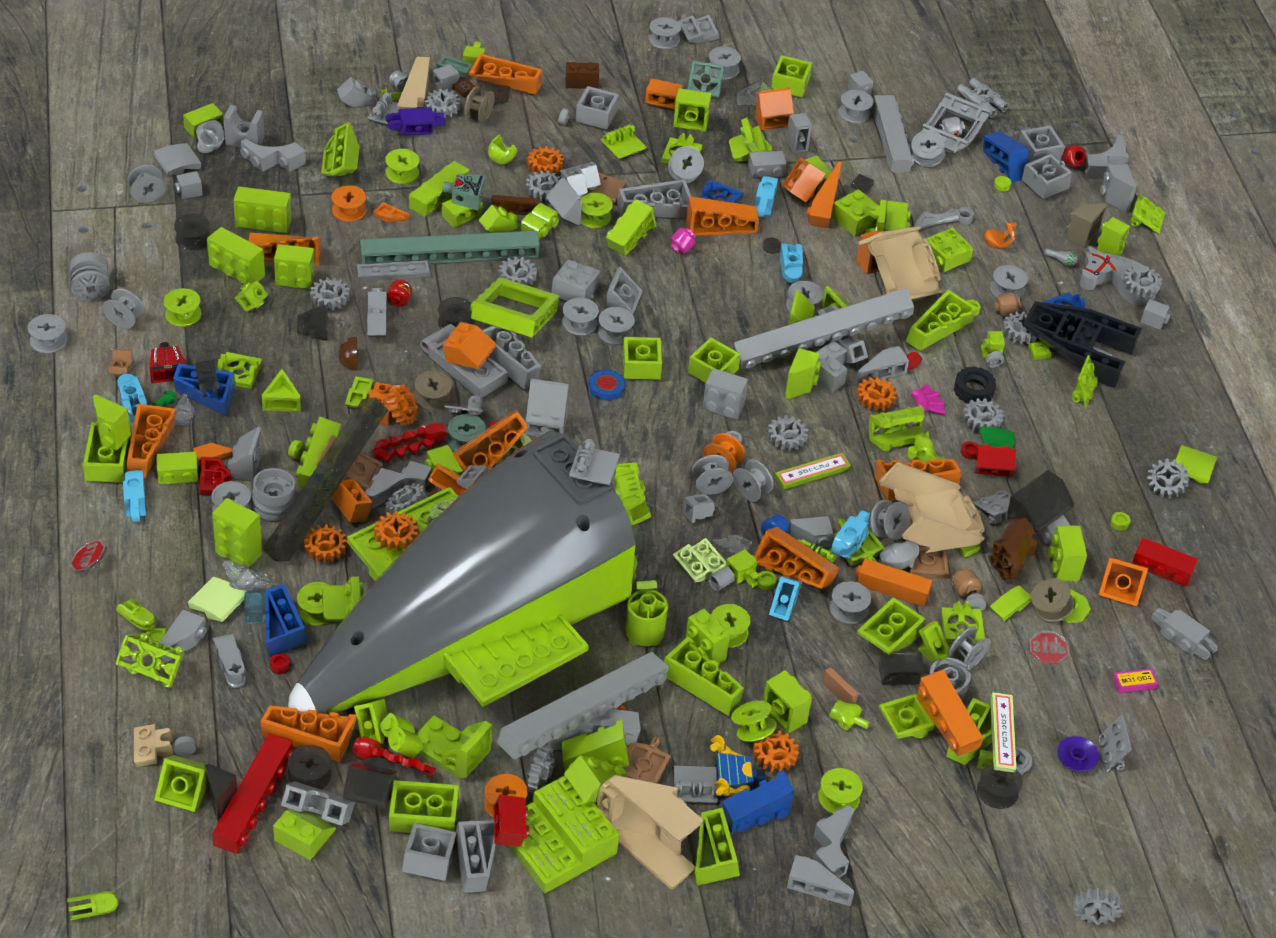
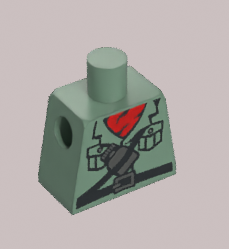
M458 174L454 183L444 182L443 192L452 194L453 204L479 210L485 190V175Z

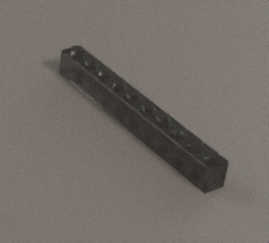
M376 397L361 400L263 547V550L275 562L290 561L388 412V409Z

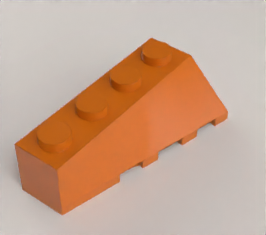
M481 53L469 71V76L474 79L535 95L542 85V69Z
M250 233L248 241L264 250L265 262H274L277 246L281 244L314 248L315 265L319 266L322 253L321 237Z
M516 409L453 452V456L464 471L470 465L488 466V470H491L506 451L528 429V425Z
M778 527L766 530L754 555L757 565L763 566L770 571L782 573L784 576L799 579V581L820 589L832 585L840 569Z
M269 705L260 721L261 736L266 738L270 733L291 740L295 748L341 762L349 747L357 715L349 714V717L339 716V713L335 712L321 714L317 713V710L301 712L297 711V708Z

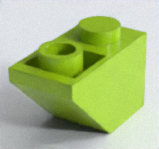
M491 205L479 219L485 229L491 233L510 232L521 227L517 221L518 217L512 212L508 213L501 206L498 208Z

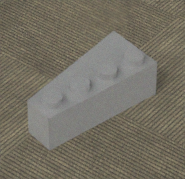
M685 179L619 189L617 204L622 216L626 212L627 206L637 199L653 207L654 217L686 218L688 199L691 193Z
M494 325L482 330L496 343V347L489 357L508 371V377L524 390L530 387L531 378L539 379L541 365L531 352L525 349V344L517 339L515 332Z
M610 709L604 715H599L590 722L576 727L575 730L562 734L558 739L549 741L548 746H551L553 750H561L563 741L584 733L590 735L598 732V728L602 726L605 729L614 726L616 721L621 719L627 745L636 743L640 733L639 712Z

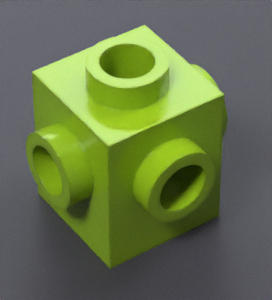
M258 281L253 283L247 282L240 288L242 291L235 299L247 312L263 305L268 293Z

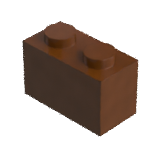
M566 62V88L586 89L589 86L598 89L599 63Z

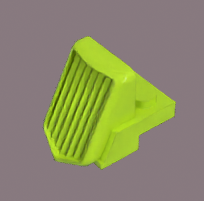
M748 118L741 120L743 127H740L742 134L729 140L732 156L737 162L749 161L750 152L774 151L772 146L765 140L760 127L752 128Z
M350 577L345 585H326L323 587L322 604L325 620L341 623L364 595L363 582H359V577Z

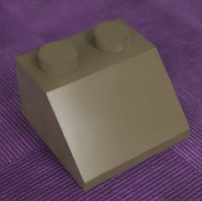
M1107 204L1080 205L1077 210H1073L1069 218L1071 222L1066 229V232H1068L1066 240L1085 248L1100 231Z

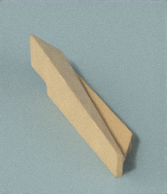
M416 57L397 104L399 109L425 108L424 101L428 89L430 57Z

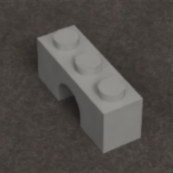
M294 781L286 785L281 806L299 812H315L322 815L321 819L342 826L350 822L355 801Z

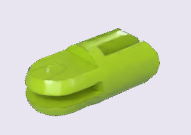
M132 598L117 606V613L138 629L148 631L155 627V616Z
M111 891L67 898V903L85 899L91 900V903L68 907L69 912L92 908V912L69 916L70 921L110 913L118 906V897Z

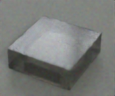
M859 174L851 183V188L859 189L866 194L874 185V180Z

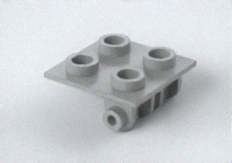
M384 93L367 119L387 125L388 122L385 120V115L388 113H398V103L392 101L390 93Z
M479 395L469 398L468 407L445 405V408H449V412L460 413L462 410H468V414L481 415V412L486 411V409H482L483 399Z
M586 439L582 446L579 445L569 477L610 485L620 454L595 449L594 441Z
M998 491L992 496L982 497L980 500L973 502L975 506L989 513L987 519L989 524L993 525L1021 515L1024 511L1023 506L1026 505L1025 502L1006 491Z
M1120 715L1097 737L1106 772L1112 767L1119 771L1123 770L1126 765L1124 756L1132 750L1124 716Z
M674 766V787L678 788L677 798H681L687 803L718 802L716 794L718 788L714 786L717 782L716 767Z

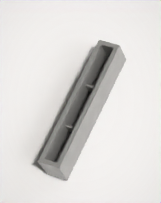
M875 95L872 109L890 173L910 172L911 165H914V156L911 155L908 135L904 132L905 125L901 121L902 115L898 111V102L895 101L894 95Z

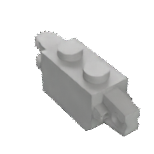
M1158 608L1152 614L1151 619L1161 627L1160 634L1189 655L1196 654L1203 660H1206L1210 657V652L1215 653L1218 650L1217 645L1208 638L1210 630L1183 611L1175 610L1171 614L1162 608Z

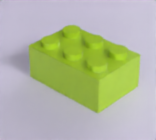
M238 186L233 200L235 227L288 234L292 221L291 193Z
M220 227L207 238L209 265L222 271L243 284L259 281L265 276L264 250L261 247L223 227Z
M91 422L83 462L85 481L122 483L125 481L132 432L125 443L118 450H115L101 443L96 422Z
M226 498L212 512L215 551L219 556L233 561L238 566L249 569L263 554L260 514Z
M394 780L389 812V831L411 833L414 823L455 831L459 803V785Z

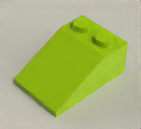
M893 597L857 630V634L888 655H891L910 646L920 636L919 630L924 627L926 618Z

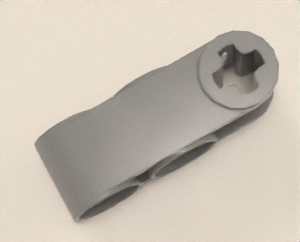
M233 633L212 638L213 648L228 686L234 689L243 687L246 683L245 667Z

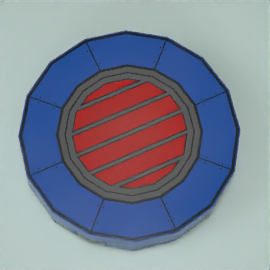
M599 370L589 378V391L593 396L596 395L602 400L617 399L625 391V379L616 371Z

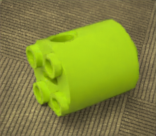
M644 589L630 596L627 604L625 626L626 636L630 644L645 647L660 645L665 635L668 613L667 599L661 593L655 590Z

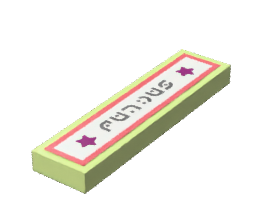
M992 692L990 703L994 770L1014 773L1017 768L1013 696Z

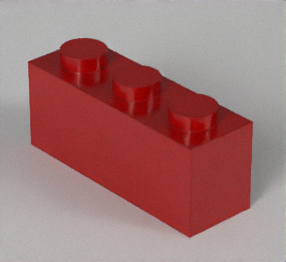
M1142 537L1132 563L1147 567V572L1187 587L1198 558Z

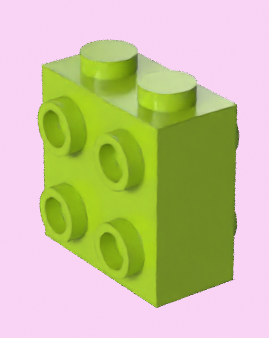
M954 228L927 238L937 265L943 272L971 261L974 248Z
M704 608L688 617L685 639L689 636L693 640V644L697 648L701 647L705 651V656L711 661L714 659L718 664L725 661L730 638L728 630L722 627L715 617Z

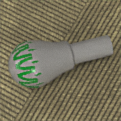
M1048 248L1045 250V255L1056 258L1067 267H1072L1077 263L1078 257L1074 252H1057Z

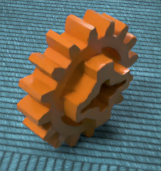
M545 146V148L539 147V150L533 149V152H529L527 164L529 169L532 168V172L537 171L538 174H540V171L558 174L559 170H563L564 158L563 154H560V150L554 151V147L548 149V146Z
M869 377L868 381L863 379L862 383H859L856 396H858V401H862V406L868 405L869 410L874 408L875 411H878V408H881L882 411H885V407L890 409L895 404L897 392L896 387L892 386V382L886 383L885 378L879 380V377H876L873 380Z
M405 384L393 386L392 389H389L390 394H387L389 398L387 404L390 405L388 410L392 411V418H396V423H400L401 426L413 424L417 420L415 416L419 415L417 412L419 407L415 403L417 399H414V392H410V387H406Z
M395 511L394 515H391L389 512L386 513V518L380 516V522H375L374 536H376V542H380L381 547L387 545V550H390L392 547L396 551L399 550V547L405 550L406 545H409L419 534L417 520H413L412 515L406 517L405 512L398 515V512Z
M328 524L324 528L318 525L317 530L311 528L310 534L306 533V539H304L305 553H309L310 559L315 557L316 562L320 559H323L324 563L328 559L334 562L335 557L341 559V554H345L346 548H348L346 534H342V529L336 530V526L328 528Z
M779 730L777 734L773 732L768 737L754 743L753 758H757V764L763 763L764 770L767 767L771 768V772H774L775 769L781 772L783 768L790 770V766H795L798 759L799 745L795 744V738H788L789 733L781 735V730Z

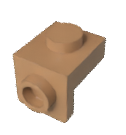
M114 349L113 361L108 366V374H114L117 377L128 374L132 369V351Z

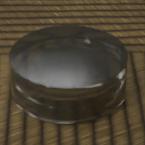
M766 238L763 241V250L767 253L775 254L779 252L781 243L776 238Z

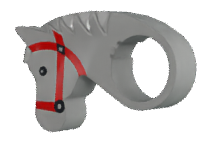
M1088 246V252H1086L1083 264L1085 268L1082 271L1079 282L1083 289L1094 290L1096 285L1111 283L1120 295L1133 305L1145 306L1149 299H1155L1156 294H1153L1152 297L1146 294L1143 297L1142 294L1136 296L1134 292L1129 293L1130 289H1125V284L1122 283L1124 273L1127 272L1128 268L1132 269V266L1139 268V265L1145 268L1146 266L1123 256L1101 253Z

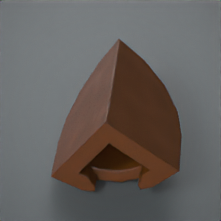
M357 337L348 338V341L344 344L341 343L339 347L340 363L350 370H357Z

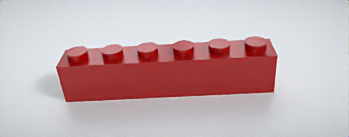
M270 733L267 735L212 833L213 845L215 847L238 854L241 847L246 846L251 829L254 830L256 828L260 813L266 810L268 798L270 795H274L278 780L284 777L288 762L291 763L294 758L295 750H293V742L291 740Z

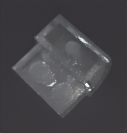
M227 559L221 565L226 570L225 574L233 580L229 585L234 589L254 595H264L266 590L276 586L264 572L248 568L246 565Z

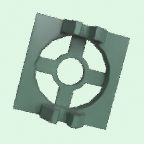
M692 60L687 90L712 93L711 98L719 99L725 66ZM705 68L704 73L695 75L699 69ZM710 69L716 72L718 78H712L711 74H709ZM703 75L710 76L708 83L701 81ZM694 80L700 81L702 84L701 90L695 87ZM711 83L717 84L713 90L706 91L707 86Z

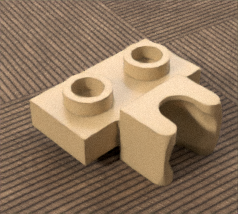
M155 724L134 728V764L136 767L157 764V755L162 757L174 754L170 743L174 741V736L169 728L157 730Z

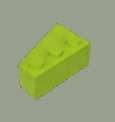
M637 199L632 204H629L626 212L622 217L618 218L614 228L609 230L606 235L608 247L626 256L638 244L637 240L640 237L645 238L647 236L646 232L650 228L654 229L656 227L653 207Z
M975 698L972 699L967 711L983 737L981 747L959 757L948 747L946 757L964 765L977 756L980 750H984L992 743L991 705Z
M622 719L616 721V725L606 729L602 726L598 728V732L590 735L584 733L563 741L562 754L565 772L579 755L591 756L598 761H606L614 766L628 767V746Z
M579 755L564 773L584 803H588L590 800L597 802L599 788L612 776L628 778L626 776L627 772L623 767L619 765L614 766L606 761L601 762L591 756L586 757Z
M723 807L701 812L703 824L700 825L699 845L695 866L697 886L740 876L738 860Z

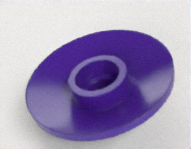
M1067 737L1060 742L1057 749V755L1061 763L1073 771H1089L1099 761L1097 747L1090 740L1083 737Z

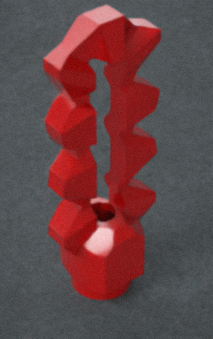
M438 422L427 426H419L417 432L406 431L403 432L402 436L395 435L390 436L389 440L381 439L376 441L373 455L375 459H383L387 464L394 455H397L400 459L404 458L408 450L412 454H417L421 445L430 450L434 445L443 443V439L448 438L447 430L443 423L438 424ZM417 437H424V440L420 439L416 443L410 445L405 444L401 448H393L389 452L384 451L388 449L390 446L395 447L401 445L402 442L407 443L415 440Z
M358 737L353 746V753L357 754V757L371 762L376 761L377 758L382 759L385 757L386 760L393 763H401V765L412 769L415 767L416 770L423 772L422 775H434L436 768L428 763L414 758L408 759L402 754L395 755L381 748L379 741L368 737Z

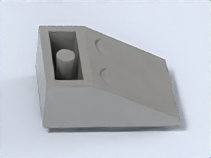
M531 378L526 415L528 429L525 431V434L541 436L548 431L564 434L569 384Z

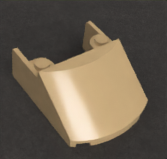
M919 226L881 232L859 241V245L868 244L869 253L875 256L887 291L886 294L907 288L912 302L942 293V289H938V281L941 278L935 256L927 238L923 239L918 230H921Z
M900 462L895 463L879 480L881 486L892 489L897 501L905 503L909 509L913 524L902 534L903 538L923 545L926 553L978 545L984 540L985 537L982 536V533L985 530L982 519L969 496L966 495L964 497L959 491L961 488L959 484Z
M616 775L612 776L599 788L597 807L619 833L618 843L670 889H674L695 872V866L681 854V841L702 825L703 819L691 810L681 798H677L678 788Z

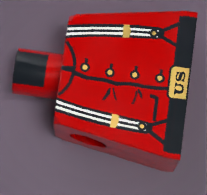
M162 342L159 344V348L151 350V384L174 381L173 378L178 363L186 364L178 346L170 347L169 343Z

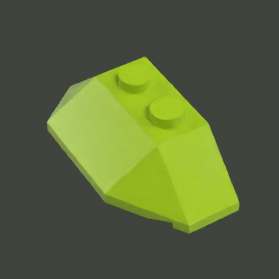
M348 122L335 128L334 135L330 138L324 149L321 169L323 176H344L348 173H353L358 168L360 147L353 128Z

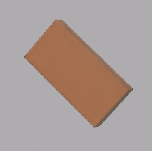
M831 667L825 670L823 684L840 700L856 704L858 692Z

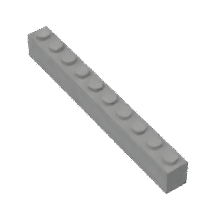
M907 288L734 342V350L741 354L740 368H752L757 363H767L776 357H786L792 352L798 351L799 348L806 350L814 345L821 346L827 341H837L843 336L856 335L865 329L872 330L877 325H887L896 319L909 318L914 312V305Z
M650 652L501 728L497 744L514 760L522 755L526 756L530 751L543 747L547 742L558 739L562 734L575 730L576 727L590 722L599 715H604L608 710L619 707L625 701L632 700L643 692L646 693L656 685H661L667 678L666 674L669 666L653 652Z

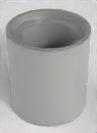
M726 566L708 576V582L715 591L723 589L735 580L733 572Z

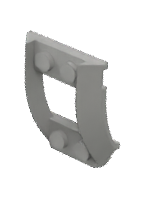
M945 93L942 102L938 105L926 124H923V131L934 130L940 133L945 141L944 150L954 154L974 140L991 110ZM947 113L974 122L963 139L937 129Z

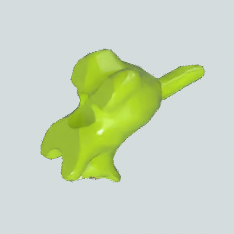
M925 431L923 436L917 435L915 438L916 444L910 446L907 451L908 458L911 460L919 459L922 462H929L930 459H946L937 455L934 444L930 439L929 431Z

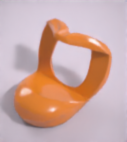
M1006 223L1008 230L1005 233L995 229H988L984 233L985 242L994 248H1007L1014 241V229L1017 223ZM1010 233L1011 238L1003 243L1006 236Z

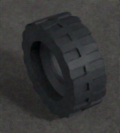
M966 367L957 373L954 384L955 395L964 403H970V400L976 402L977 398L980 401H983L985 398L987 402H990L994 396L996 379L992 373L981 367ZM977 382L983 385L984 389L974 390L966 386V383Z

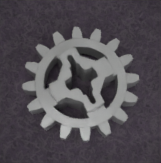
M439 89V91L433 90V93L429 92L428 96H425L424 107L432 108V111L435 113H444L445 118L446 115L451 117L452 113L457 114V110H460L461 99L458 94L454 95V91L448 92V89L445 91Z
M540 171V174L534 172V176L529 175V179H526V191H528L529 196L533 195V198L538 197L539 201H542V199L549 201L546 197L560 181L561 177H556V173L549 174V171L546 173Z
M514 257V260L508 258L507 262L502 261V265H499L498 278H505L527 286L528 284L533 285V281H536L537 268H535L534 263L530 264L529 259L524 261V257L521 259Z
M1139 265V268L1132 266V269H1127L1122 283L1125 284V289H1130L1129 293L1134 292L1136 296L1142 294L1143 297L1148 294V296L1152 297L1153 294L1158 293V290L1160 291L1162 278H1159V273H1154V269L1150 270L1148 266L1143 268Z
M326 277L325 281L319 279V283L314 282V287H311L310 298L313 300V304H318V308L323 306L324 310L328 308L334 310V307L340 309L341 304L346 305L347 301L350 300V288H347V283L343 284L342 280L336 281L335 277L332 280Z
M1016 311L1015 315L1010 313L1009 317H1005L1002 327L1004 329L1003 333L1008 334V339L1013 338V342L1019 341L1020 344L1023 342L1029 344L1030 340L1036 342V339H1038L1022 326L1027 317L1025 312L1019 314Z
M977 398L976 402L970 400L969 404H965L962 414L964 416L963 421L967 422L966 426H973V431L980 427L1000 428L1004 417L1002 415L1003 410L999 409V405H993V401L987 402L985 398L983 401Z
M787 415L784 416V419L777 417V421L772 420L771 424L768 425L767 437L770 438L769 442H775L774 447L781 446V450L788 448L791 451L793 447L798 450L799 446L803 447L808 439L809 430L806 429V424H801V419L794 420V416L791 419H788Z
M1166 458L1165 463L1158 460V466L1153 464L1152 470H1148L1147 482L1149 483V488L1154 489V494L1160 493L1161 498L1167 495L1171 499V494L1178 497L1179 491L1185 492L1184 487H1188L1189 474H1187V468H1183L1182 462L1177 465L1176 459L1169 462V459Z
M413 483L411 486L406 485L402 489L400 488L399 491H395L392 497L388 498L386 508L393 515L395 511L399 512L427 498V492L421 484L415 485Z
M544 745L537 749V752L529 759L526 777L529 778L528 787L531 790L537 791L544 787V784L552 777L555 759L552 758L553 749L551 746Z
M1089 888L1087 893L1081 891L1080 896H1075L1073 911H1075V916H1080L1081 921L1086 919L1088 924L1092 921L1096 925L1102 922L1108 924V920L1115 922L1116 917H1121L1122 902L1120 897H1116L1115 892L1109 894L1108 889L1102 891L1096 888V890L1092 891Z

